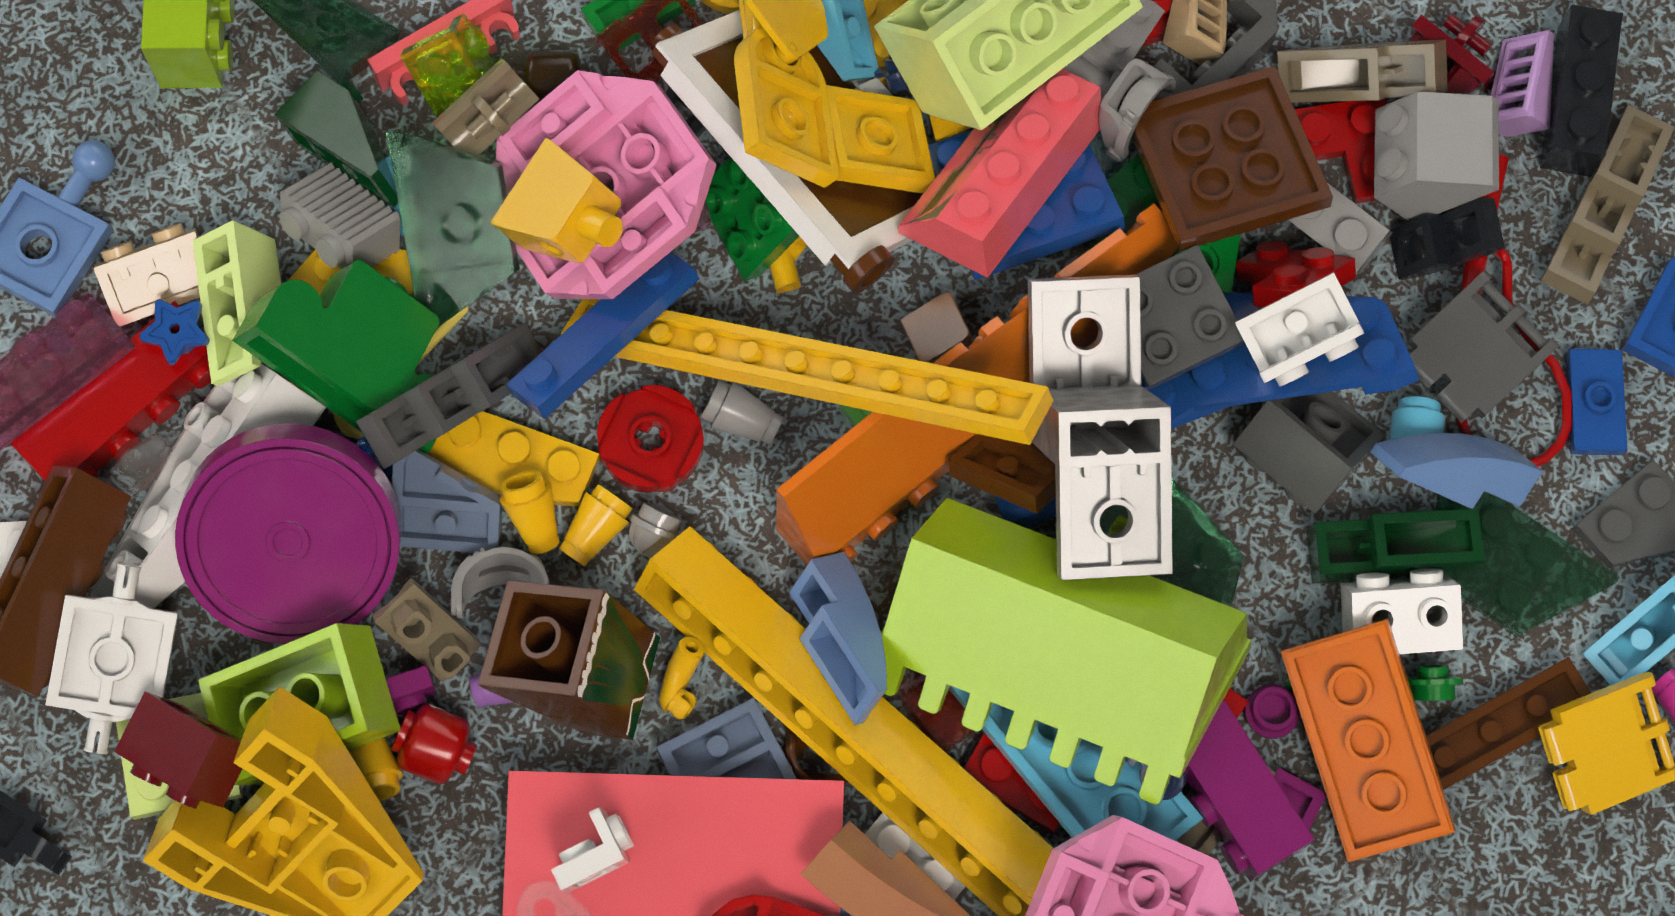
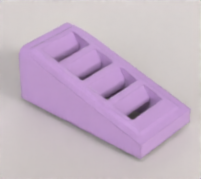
M1550 30L1504 39L1502 42L1491 96L1499 100V135L1510 137L1550 129L1554 33ZM1535 48L1534 55L1518 58V52ZM1531 66L1530 72L1517 74V69ZM1527 84V89L1516 91L1517 85ZM1524 100L1523 106L1516 107V102Z

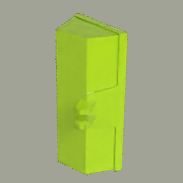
M949 498L942 502L911 538L886 624L881 631L886 659L887 690L884 693L885 695L893 696L898 692L906 668L926 675L918 706L929 713L936 714L941 710L949 686L970 693L961 722L964 727L978 732L984 728L993 703L1014 711L1005 741L1008 745L1022 750L1028 746L1037 721L1058 729L1049 758L1052 763L1067 768L1073 763L1081 739L1103 747L1094 778L1096 781L1108 786H1113L1117 782L1126 757L1148 765L1139 796L1142 800L1155 805L1162 801L1171 775L1177 778L1182 777L1251 648V640L1247 638V613L1150 575L1061 580L1057 576L1056 539ZM1119 515L1111 525L1109 533L1121 531L1127 524L1128 518Z

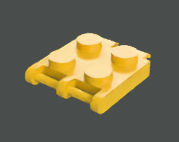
M1652 672L1637 674L1551 709L1553 720L1538 727L1548 762L1554 763V766L1567 762V766L1552 773L1563 809L1568 808V811H1573L1581 808L1583 812L1593 815L1675 781V763L1666 737L1670 727L1667 718H1661L1652 691V687L1656 685ZM1640 692L1642 693V697L1650 721L1645 722L1641 706L1637 697V693ZM1653 738L1657 742L1664 765L1662 767H1659L1651 742Z

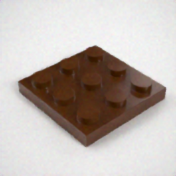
M1275 66L1154 100L1143 113L1133 132V142L1179 252L1197 244L1198 246L1331 207L1333 195Z

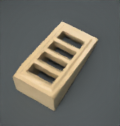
M1173 0L1163 44L1198 65H1202L1208 59L1210 61L1220 59L1224 55L1226 47L1227 0ZM1198 8L1203 11L1202 15L1198 13Z

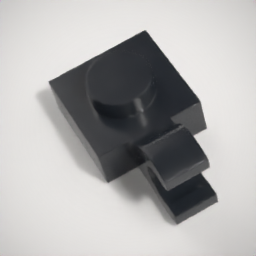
M0 791V859L15 868L22 856L26 854L57 875H60L72 856L38 835L47 820Z

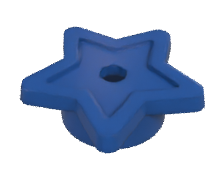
M161 299L155 302V322L140 333L141 342L161 346L169 365H175L181 355L191 352L196 346L208 345L210 339L198 324L202 304L198 301H192L176 308ZM173 326H180V331L178 333H171V328Z

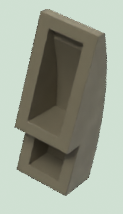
M1446 40L1351 44L1277 51L1278 74L1291 103L1371 101L1392 97H1405L1417 91L1436 93L1448 91Z

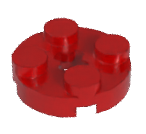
M641 386V390L631 391L626 395L622 393L615 397L603 411L597 427L601 462L611 477L621 485L634 491L651 493L673 490L678 484L692 475L703 454V430L701 420L697 416L695 408L684 395L665 386ZM652 427L659 428V436L664 444L660 448L653 447L651 451L643 450L642 442L636 438V435L639 431L648 433Z

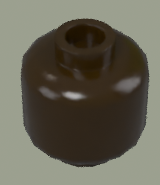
M534 49L527 56L525 67H515V73L539 98L530 109L577 70L589 72V64H581L579 55L572 50Z

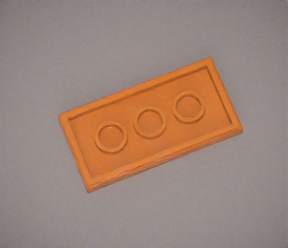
M1384 619L1282 650L1281 655L1347 861H1355L1455 833L1456 828L1389 620Z

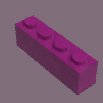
M1223 699L1185 769L1186 783L1195 795L1190 798V803L1203 817L1201 822L1206 827L1213 824L1225 842L1220 846L1226 862L1236 874L1239 875L1244 872L1251 882L1306 848L1315 839Z

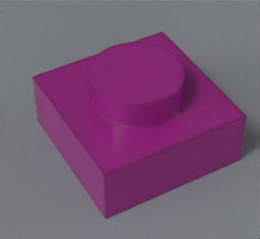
M427 665L386 678L397 715H406L408 709L416 712L419 707L428 704L426 698L437 695L432 675Z

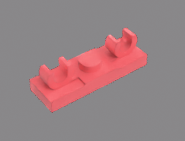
M470 0L370 57L367 61L374 81L382 92L391 88L396 101L404 106L409 103L407 95L402 88L405 82L417 80L426 92L432 89L429 74L425 67L429 69L437 63L449 65L457 61L466 52V47L472 44V40L479 36L485 50L491 54L496 53V43L491 36L495 30L505 29L510 33L514 41L520 39L518 23L514 18L512 1Z

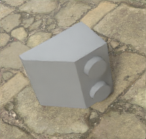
M1417 91L1375 109L1374 198L1406 220L1411 221L1427 213L1439 214L1499 190V100L1493 96Z

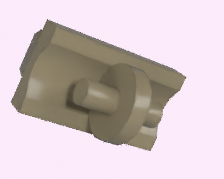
M501 58L437 117L432 124L471 163L499 136H504L510 130L509 127L527 112L539 98L509 64Z
M412 578L404 584L393 600L379 608L372 615L374 622L422 665H427L429 671L442 682L445 679L453 678L470 661V656L482 645L476 635L455 616H452L445 607Z

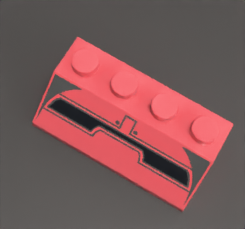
M1062 69L983 130L974 128L898 226L899 234L988 278L1099 132L1098 113L1102 101L1100 86Z

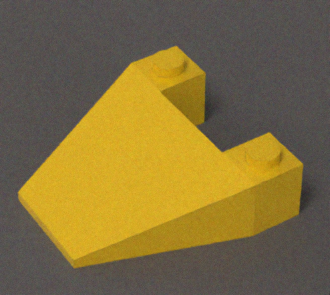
M280 686L249 719L233 762L263 781L264 784L236 814L225 807L222 808L200 801L197 809L174 801L159 817L143 858V862L189 890L270 916H388L423 881L424 872L328 717Z

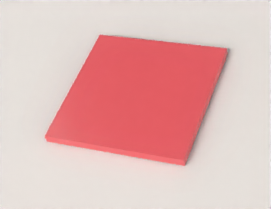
M509 771L502 916H712L713 913L732 899L751 894L776 897L827 916H840V907L828 899L800 873L843 828L844 781ZM600 807L606 811L608 817L616 813L617 816L621 817L634 844L633 847L625 850L630 863L572 892L561 891L551 869L563 864L559 854L588 839L591 842L594 841L596 847L603 844L589 812Z

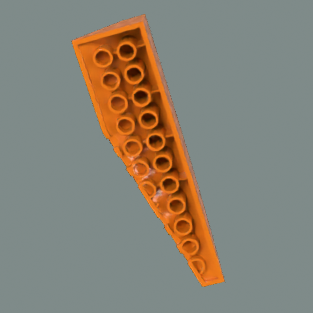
M1155 204L1151 205L1137 216V222L1126 234L1119 228L1059 271L1053 278L1136 275L1175 256L1178 247L1163 211ZM1028 294L1021 298L1018 305L1012 310L1008 322L1004 324L996 316L980 328L979 336L971 343L968 349L960 342L933 364L1029 383ZM1082 318L1073 325L1070 334L1073 344L1077 347H1086L1096 340L1098 325L1094 319ZM872 412L776 489V531L806 565L813 558L845 552L850 562H852L858 555L854 550L857 545L869 536L874 541L881 539L898 523L899 520L895 515L910 502L917 508L938 491L939 486L936 481L949 471L948 459L976 434Z

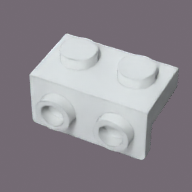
M1334 272L1235 322L1260 371L1259 374L1263 382L1266 383L1275 378L1279 387L1307 374L1309 370L1305 363L1324 353L1328 361L1331 362L1357 349L1359 346L1355 338L1364 334V330Z

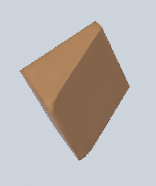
M950 291L937 296L900 319V323L919 361L933 363L960 342L966 348L970 346L971 333Z

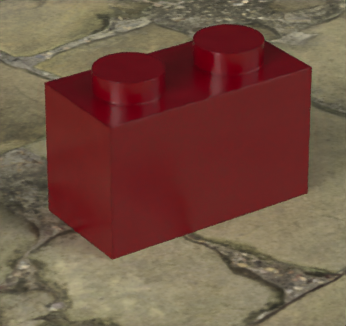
M146 691L114 751L134 764L130 771L131 774L156 786H161L163 782L169 785L166 792L168 797L197 809L200 801L223 808L242 771L241 767L233 763L241 742L240 738L184 705Z

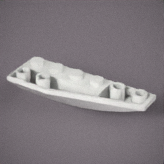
M263 364L220 386L215 385L206 399L196 404L186 416L184 430L178 437L88 598L97 599L112 596L117 564L128 565L125 587H127L130 566L141 567L134 600H138L149 608L156 607L185 582L176 555L175 530L185 491L199 465L218 446L242 432L272 424L287 423L313 426L326 407Z

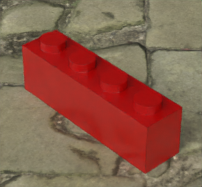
M175 301L170 304L176 308L180 307ZM153 318L10 444L45 482L53 466L78 468L99 478L97 472L112 458L121 460L137 447L140 442L138 436L153 422L159 425L169 420L180 407L178 400L194 386L197 389H201L211 383L206 345L196 346L191 352L181 355L175 365H169L161 346L143 343L140 340V333L155 322V318ZM178 325L171 328V333L173 334L180 331V326Z

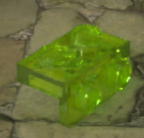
M465 14L455 17L449 28L404 48L400 55L436 117H439L495 65L488 54L489 45L484 33L478 26H472Z

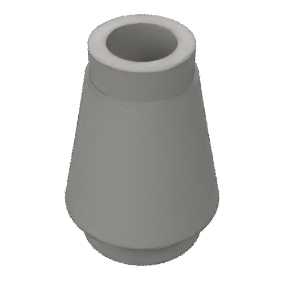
M719 379L703 410L701 418L712 423L711 429L758 442L762 441L771 445L784 416L775 413L772 408L738 383L732 382L730 385Z

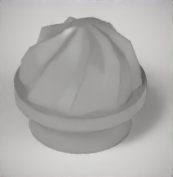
M643 502L639 513H632L629 519L631 521L629 539L639 554L645 557H653L680 535L677 531L682 522L681 518L646 502Z

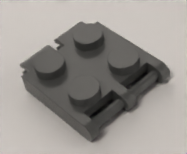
M1486 270L1480 273L1407 342L1414 349L1410 356L1416 367L1419 380L1427 388L1433 385L1440 377L1448 384L1436 397L1461 423L1473 412L1481 419L1485 417L1560 346L1553 338L1547 341L1523 316L1526 312L1520 304L1514 307L1489 282L1492 276ZM1482 289L1507 315L1503 318L1477 292L1478 290ZM1514 322L1540 348L1538 352L1512 328L1511 325Z

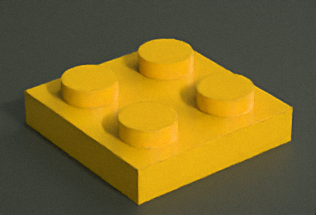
M826 85L840 176L837 181L924 194L935 180V174L921 110L916 100Z

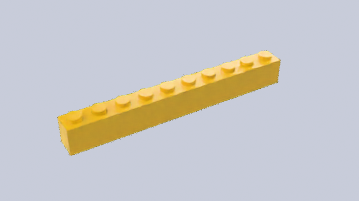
M689 526L650 558L633 590L686 637H694L700 640L705 647V654L993 912L998 916L1026 915L1053 849L1038 832L1023 822L995 794L988 791L962 768L957 760L944 752L914 722L907 719L885 698L881 697L864 723L854 725L800 641V637L806 628L693 528Z

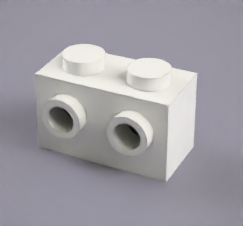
M1434 568L1416 569L1410 571V578L1389 580V574L1363 573L1356 576V582L1340 583L1343 632L1388 619L1399 654L1463 649L1461 586L1449 576H1443V570Z

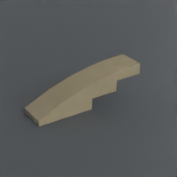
M1629 104L1627 105L1607 144L1606 156L1592 174L1552 255L1541 282L1587 305L1589 304L1599 287L1613 254L1623 239L1637 206L1647 191L1673 133L1674 126Z

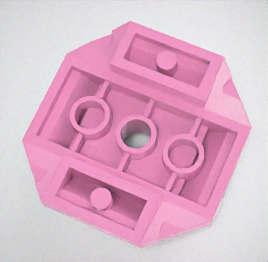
M579 70L509 127L510 130L504 136L501 135L497 138L496 160L499 164L494 184L493 217L545 138L554 142L607 188L614 185L613 193L621 199V206L615 214L623 223V232L620 239L611 247H603L596 243L587 259L579 264L525 250L509 239L544 293L554 299H614L696 231L717 166L665 91L654 81L602 76L599 73Z
M1112 815L1052 849L1025 916L1244 915L1239 912L1232 889L1217 859L1128 819Z

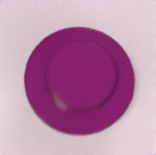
M1275 684L1261 686L1253 691L1247 699L1249 702L1244 710L1246 722L1254 733L1263 738H1282L1288 735L1298 723L1300 711L1296 698L1292 692L1283 686Z

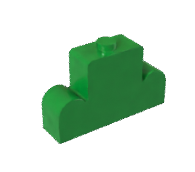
M356 260L331 275L320 295L310 284L302 280L292 279L262 295L250 308L232 341L361 431L356 422L357 420L434 376L432 374L416 375L415 368L439 326V318L435 313L407 294L406 289L401 283L392 278L384 277L364 261ZM436 439L425 444L419 450L424 453L431 451Z

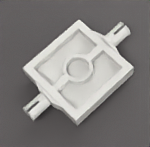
M117 564L112 596L94 599L70 594L65 595L45 705L72 709L86 718H90L86 743L83 749L86 752L93 753L95 751L99 731L100 736L96 753L108 754L107 749L112 722L131 719L145 691L164 697L179 613L149 608L138 600H134L141 567L130 566L127 587H125L128 565Z

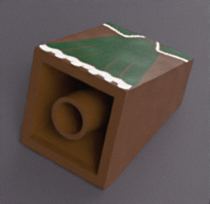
M507 580L478 685L483 689L584 734L633 740L660 637L604 590Z

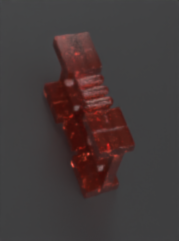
M643 0L645 3H639L637 9L630 11V15H624L623 20L616 19L593 39L599 46H603L625 77L657 83L662 79L660 75L664 68L654 56L649 64L638 73H634L620 57L618 48L629 37L637 33L653 51L654 46L652 42L656 35L663 30L657 22V15L673 1L677 2L690 18L692 23L690 29L703 25L704 23L686 0Z

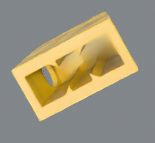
M547 138L544 139L490 222L525 250L578 264L587 259L596 243L603 247H611L618 242L623 232V223L620 218L615 216L621 206V199Z

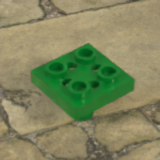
M729 157L713 175L704 203V209L714 224L741 277L746 281L762 275L799 235L737 163Z

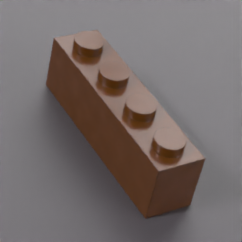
M52 467L0 578V685L15 692L39 697L42 689L49 685L65 595L86 596L89 588L96 584L103 572V557L112 538L120 533L126 522L127 512L125 509L131 496L78 468Z

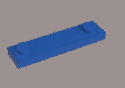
M670 252L614 299L599 300L506 384L512 396L543 419H546L699 280L694 267Z

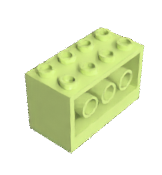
M908 0L877 23L874 28L922 113L983 130L1138 12L1143 6L1140 0Z

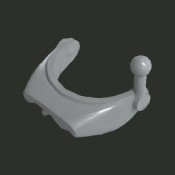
M1132 59L1128 62L1100 103L1098 122L1104 145L1107 148L1106 154L1116 161L1123 162L1129 154L1128 147L1133 132L1143 113L1161 90L1172 93L1176 87V81L1171 75L1159 71L1141 59ZM1128 91L1127 95L1125 96V98H1124V100H1123V102H1122V104H1121V106H1120L1119 112H1117L1118 107H1119V105H1120V103H1121V101H1122L1124 95H1125L1126 92Z
M483 547L480 548V552L476 551L473 553V556L466 557L455 572L451 586V615H457V619H463L465 606L476 593L489 587L506 585L507 580L549 584L548 575L541 559L537 554H528L515 548L498 547L487 551Z

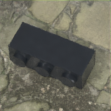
M1571 5L1558 26L1552 71L1550 129L1544 131L1540 168L1591 177L1606 156L1623 13Z

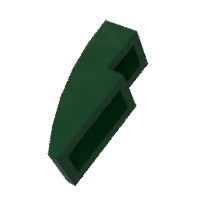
M1479 509L1372 514L1365 520L1314 522L1307 531L1312 584L1356 581V576L1363 573H1387L1389 578L1409 576L1410 571L1416 569L1434 568L1450 570L1485 562Z

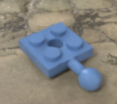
M97 140L85 141L75 149L72 157L75 172L58 197L18 178L0 206V289L56 318L60 317L113 232L108 223L77 208L90 188L91 183L106 179L112 173L115 166V157L110 147ZM47 237L52 240L51 250L46 256L40 259H30L25 256V248L32 239Z

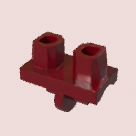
M1453 13L1446 19L1443 26L1457 36L1455 40L1422 14L1411 26L1413 36L1409 41L1446 40V58L1453 68L1447 74L1448 91L1445 93L1472 95L1478 87L1484 91L1494 79L1492 77L1494 71L1466 50V47L1470 46L1483 57L1492 47L1489 41L1478 34L1486 23V20L1479 14L1474 16L1468 24L1464 23Z

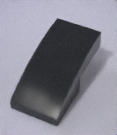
M1480 197L1441 215L1427 213L1390 230L1393 232L1390 240L1399 280L1417 278L1443 271L1505 249L1494 198Z

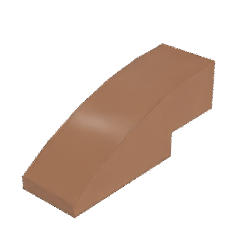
M850 820L800 873L828 899L851 916H971L901 850L890 859Z

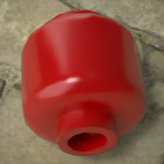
M424 704L418 708L417 712L408 709L400 726L401 731L397 732L391 750L398 753L397 764L399 768L427 781L441 785L449 781L454 771L463 775L466 773L477 744L468 741L471 730L470 724L465 718L432 704Z

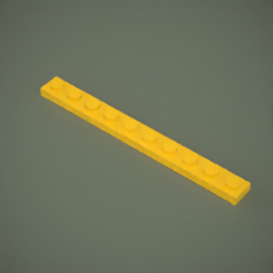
M582 299L562 330L561 335L601 299ZM665 310L614 356L1027 445L1031 444L1054 401L1047 386Z

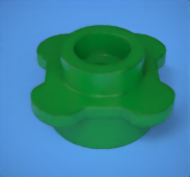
M1448 665L1416 666V676H1407L1414 700L1418 701L1456 699L1455 684L1463 683V677L1449 675Z

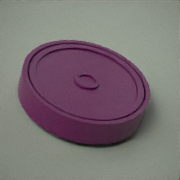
M287 423L257 427L230 438L211 452L199 465L187 486L177 517L175 530L176 555L180 571L191 593L215 619L247 637L264 642L287 644L336 623L356 625L378 605L387 592L396 571L401 542V516L396 495L385 473L356 444L336 433L315 426Z

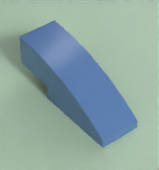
M1428 433L1403 436L1376 443L1370 452L1400 478L1471 509L1474 508L1484 491L1520 507L1543 470L1512 446L1489 438L1462 433Z
M845 552L813 558L789 592L809 623L800 637V641L854 725L862 724L887 690L886 659L880 628L862 581Z

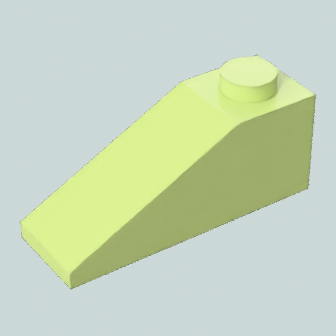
M234 220L192 240L200 302L202 304L204 332L210 339L206 347L211 384L216 386L227 383L260 367L261 361L233 342L232 339L255 301L281 284L275 239Z

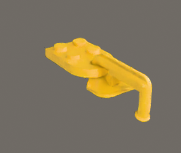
M739 0L743 40L735 50L734 66L745 153L826 188L839 179L840 176L826 82L818 64L809 53L811 49L828 37L822 0Z

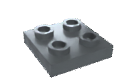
M1198 244L1136 274L1140 277L1141 377L1148 390L1245 344L1235 324L1237 319Z

